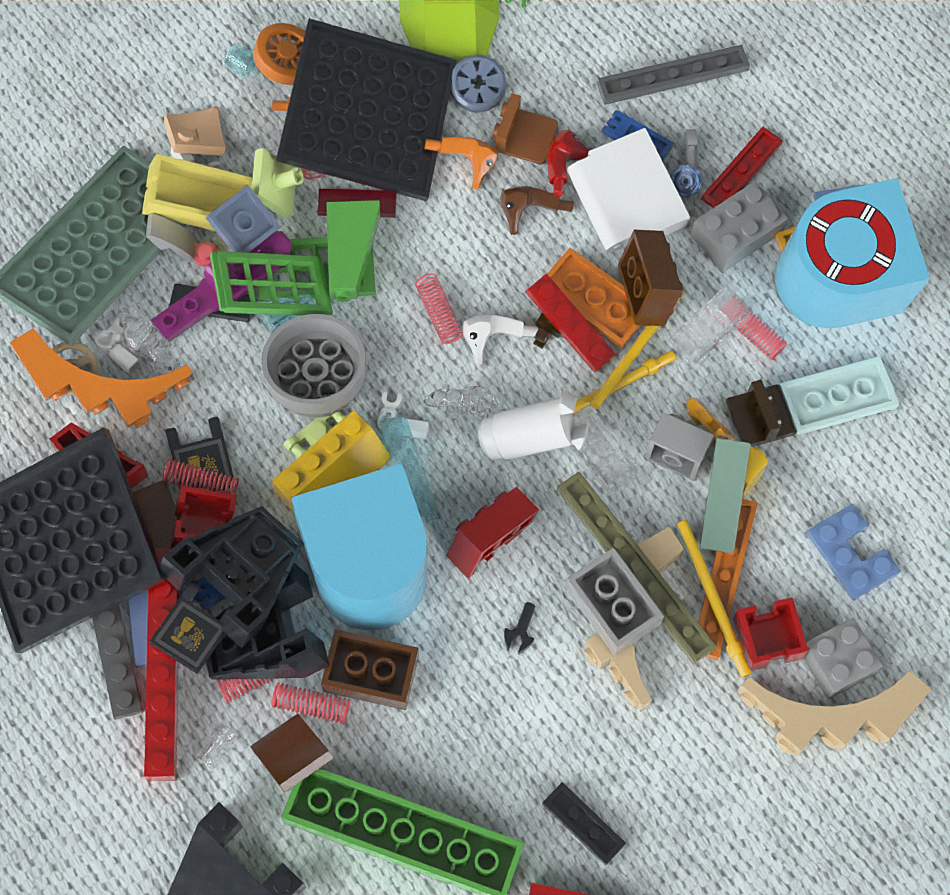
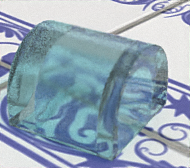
M238 43L228 50L224 60L225 67L246 79L256 67L253 52Z

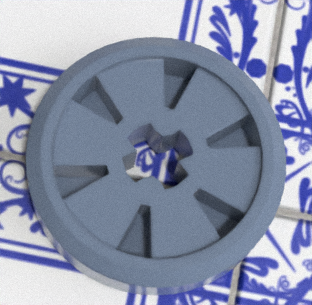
M474 55L461 60L455 66L452 72L451 94L459 106L471 112H485L500 103L506 89V77L503 69L496 61L486 56ZM481 79V83L485 85H481L480 89H475V84H471V82Z

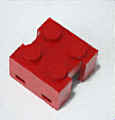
M181 485L175 508V516H180V520H176L172 531L170 548H174L180 541L189 536L195 537L206 532L208 528L218 527L230 522L235 512L237 495Z
M793 597L775 601L769 610L770 613L756 615L757 608L755 605L738 609L733 617L739 641L744 646L746 651L744 656L751 671L766 668L770 661L783 658L785 663L803 660L808 653V647Z

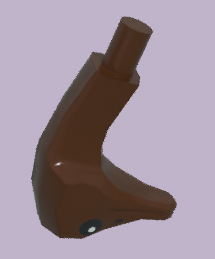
M514 186L503 190L500 196V205L509 223L511 235L517 234L522 212L529 206H539L557 212V210L572 212L574 205L572 201L560 200V197L554 196L553 193L531 186Z

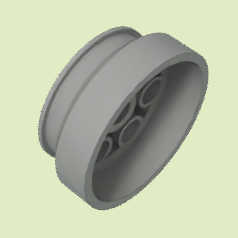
M324 314L302 315L283 323L266 341L261 358L264 380L272 397L293 413L309 418L327 417L347 407L362 388L367 372L365 349L360 336L346 322ZM301 353H309L306 356H300ZM329 353H335L333 356H326ZM288 373H294L292 376H284ZM315 373H320V374H321V375H319V376H311L312 374H315ZM342 373H347V374H348V375L343 376V377L338 376L339 374H342ZM301 393H305V394H306V395L303 396V397H297L298 394H301ZM328 393L333 394V395H331V396L324 397L325 394H328Z

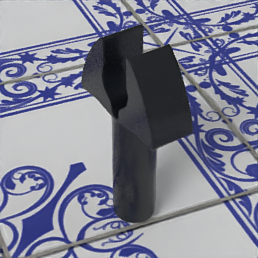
M525 603L515 629L509 630L505 628L504 641L507 651L510 649L511 641L517 638L518 635H520L522 642L518 655L526 651L533 644L534 638L529 637L527 634V629L535 610L533 603Z

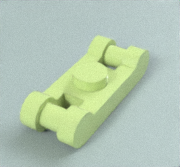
M338 411L327 417L315 418L296 435L289 437L283 444V447L289 453L293 452L297 459L332 429L328 424L329 420L334 418L339 423L347 415L342 411ZM305 440L310 445V447L304 449L300 445Z

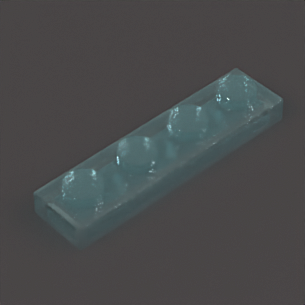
M402 414L379 422L393 466L400 463L403 465L422 522L426 523L440 518L406 415Z

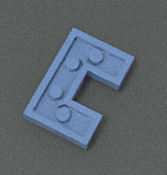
M852 503L810 528L806 533L849 596L855 601L899 574L900 569L885 548L863 562L860 560L847 540L867 529L869 525Z

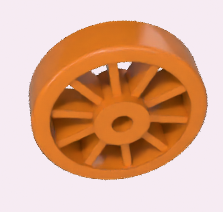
M275 23L265 27L258 35L253 48V57L258 69L274 82L293 85L301 52L299 48L302 47L305 31L288 23Z

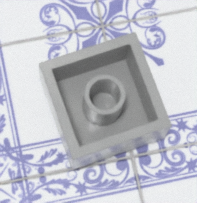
M663 412L650 438L644 459L694 481L707 455L714 435L709 433L705 427L700 425L693 426L684 422V419L676 414Z
M854 617L806 641L808 653L804 659L828 699L876 675L883 668L881 661Z

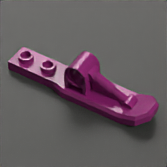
M275 231L249 253L291 255L292 242L283 231ZM211 262L204 269L205 278L201 280L197 288L151 319L152 325L167 343L210 313L220 311ZM227 263L230 279L246 280L243 264ZM249 264L252 280L265 281L268 279L265 265ZM271 265L273 275L284 266ZM231 285L235 302L249 293L247 286Z

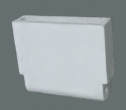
M646 128L589 151L587 158L575 162L567 169V173L607 253H612L626 247L634 229L664 231L666 236L688 225L690 216Z

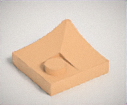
M211 107L192 113L165 114L164 125L174 153L224 156L226 146L222 136L218 107Z

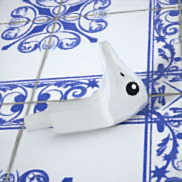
M481 314L465 320L462 329L463 336L472 350L475 364L482 365L485 345L491 335L503 333L518 338L522 336L534 337L538 331V326L524 325L522 321L501 315Z

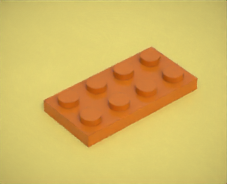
M569 248L547 273L592 327L620 349L626 345L641 327V325H635L624 286L573 249Z

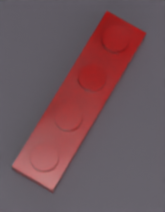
M547 273L525 291L594 373L616 355Z

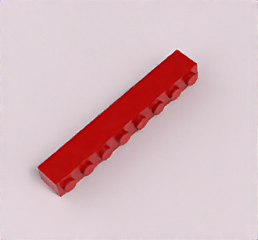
M172 548L154 549L160 565L163 556ZM167 579L148 589L144 777L147 782L177 781L179 662L149 644L155 632L180 598V590L176 589Z

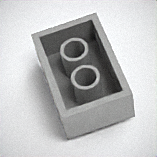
M754 181L695 220L690 235L719 270L724 273L773 240L777 232L785 229L788 218L761 186Z
M614 547L569 576L566 580L565 589L614 656L659 627L662 623L664 615Z

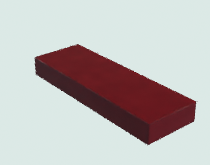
M319 188L318 216H327V202L379 200L380 218H396L397 194L385 190Z

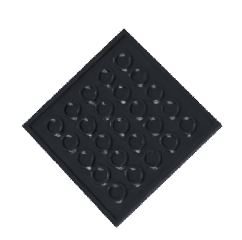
M309 18L275 161L427 201L438 151L425 149L426 139L441 140L452 86V72L457 60Z
M103 427L0 482V610L15 653L22 654L166 580L159 569L160 563L109 429Z

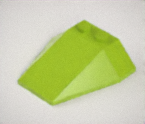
M399 0L400 22L411 47L457 60L456 65L469 56H487L499 21V0ZM476 79V82H471V84H477L479 79Z

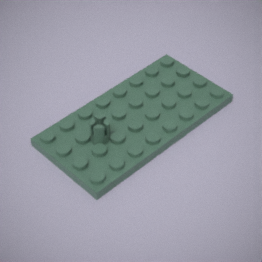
M122 146L0 269V299L70 346H73L162 251L146 237L148 215L142 214L145 192L148 188L146 184L150 162L127 147ZM176 222L177 224L181 225L182 227H185V226L187 225V224H183V223Z

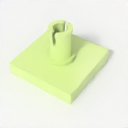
M264 148L255 150L252 191L264 206L283 218L293 216L295 185L303 183L304 176L302 171L288 164L275 161L276 156Z

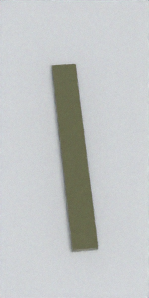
M580 471L558 485L557 491L603 550L607 552L614 547L664 615L661 624L692 664L695 665L713 652L717 645Z

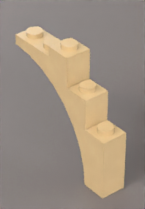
M669 526L638 544L639 548L659 573L679 559L684 551L683 546ZM598 633L588 638L584 646L586 648L584 654L591 665L596 664L599 670L610 665L609 673L616 683L621 682L626 690L624 696L631 707L637 706L640 712L649 707L652 699L640 676L635 658L634 643L614 656Z
M909 670L896 684L875 697L855 704L833 707L807 705L788 700L768 691L750 677L741 685L738 692L741 694V700L751 708L756 707L763 713L762 717L769 725L781 728L774 737L779 741L777 745L788 755L793 753L797 757L817 732L822 735L821 739L827 746L832 749L838 748L840 751L861 727L866 729L865 734L876 743L881 742L884 745L932 689Z

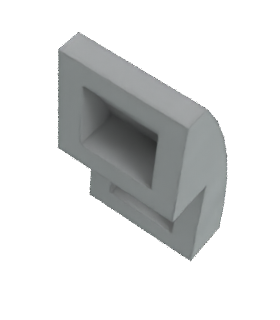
M154 213L148 215L146 237L160 250L171 248L184 261L194 259L195 235L163 216Z

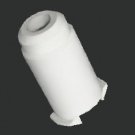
M564 390L559 398L497 412L492 417L484 418L478 429L479 442L483 453L495 461L500 459L512 460L576 445L577 450L581 449L588 434L587 424L575 426L572 412H574L577 398Z

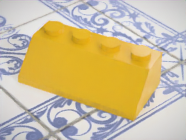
M353 410L272 480L273 489L294 511L291 497L378 471L392 457L374 430Z

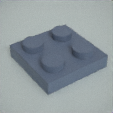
M248 185L205 217L232 252L249 253L281 227Z

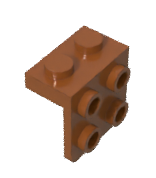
M511 93L509 102L504 101L500 117L503 118L501 124L496 123L492 138L496 139L495 149L498 153L542 165L546 162L548 149L551 141L554 139L558 121L521 110V96Z

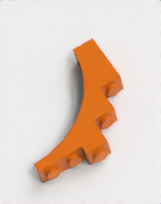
M34 328L10 342L12 349L46 401L52 399L55 402L68 394L66 389L71 388L87 415L91 412L95 415L103 412L109 407L107 403L111 401L128 428L134 425L137 429L149 422L148 416L152 414V410L148 403L152 402L153 405H156L168 397L166 392L173 388L179 391L191 383L189 378L193 375L187 364L170 373L148 379L122 380L107 378L84 371L64 360L44 342Z

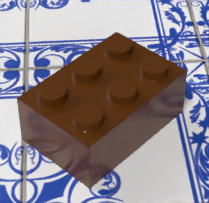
M634 229L617 265L635 325L665 326L669 317L674 312L678 299L683 294V284L679 280L677 266L673 262L670 244L666 240L664 231Z
M335 629L328 654L330 666L324 669L321 681L322 691L406 710L419 658V648Z

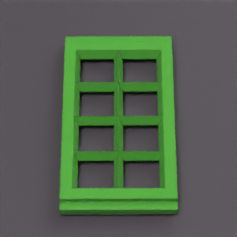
M328 237L289 239L292 242L291 255H296V249H312V256H318L319 258L318 248H328ZM373 244L358 296L376 294ZM324 265V270H328V265ZM293 267L296 282V272L309 271V267ZM281 268L277 273H288V268ZM259 286L260 302H272L270 287ZM292 288L287 291H276L278 301L294 300ZM313 289L298 290L299 300L315 299Z
M225 251L211 252L210 254L219 309L224 311V313L300 316L308 314L332 315L333 313L322 258H318V256ZM227 263L243 264L246 280L230 279ZM249 264L265 265L268 281L252 280ZM271 265L287 266L290 282L274 281ZM293 267H309L312 283L296 282ZM231 285L247 286L250 302H235ZM253 286L270 287L272 303L256 302ZM275 287L292 288L295 304L278 303ZM297 288L313 289L316 305L300 304Z

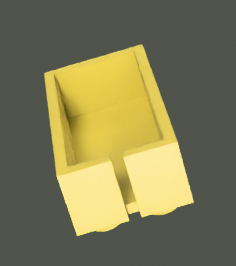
M156 154L149 165L146 184L148 188L145 192L142 214L149 215L154 213L174 222L215 231L205 217L248 185L252 189L253 178Z

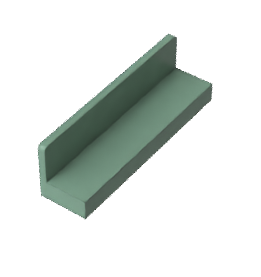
M716 436L700 548L729 553L734 552L751 446L748 442L728 440V437Z

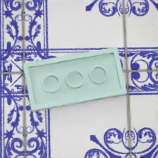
M880 356L780 383L778 386L795 428L796 436L894 409L899 405Z

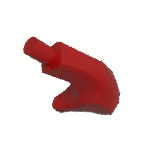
M569 129L562 130L555 136L550 143L547 154L549 183L554 185L553 195L556 197L564 195V185L568 180L566 161L582 160L587 158L589 151H591Z

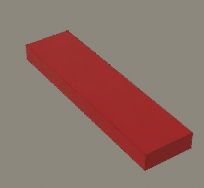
M762 126L701 196V200L710 207L715 208L744 189L782 145L783 140Z

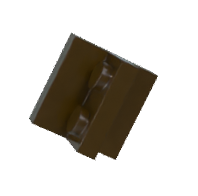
M762 379L751 382L747 393L726 399V404L740 441L748 442L752 447L795 435L796 431L778 384L764 387Z

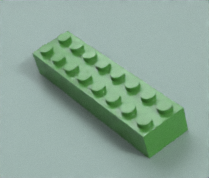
M321 768L293 786L281 816L284 824L477 895L508 894L525 844L519 840Z

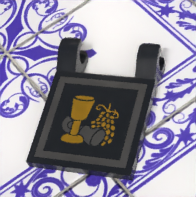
M218 417L208 419L213 438L185 445L180 444L176 428L166 429L165 432L173 461L176 459L177 463L181 461V464L185 462V466L189 463V468L192 464L194 467L197 465L198 469L202 467V471L206 468V472L210 469V474L214 470V476L216 472L219 475L223 473V477L227 474V479L231 475L232 481L234 475Z
M192 580L155 632L149 644L198 674L226 634L221 628L226 615L235 606L230 605L219 621L192 604L201 588L198 582Z

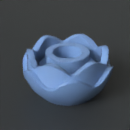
M679 166L670 176L679 196L683 198L694 196L701 188V174L692 166ZM685 179H688V184L684 183Z

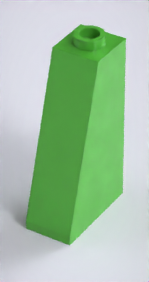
M379 200L327 202L330 300L347 302L358 297L380 220Z

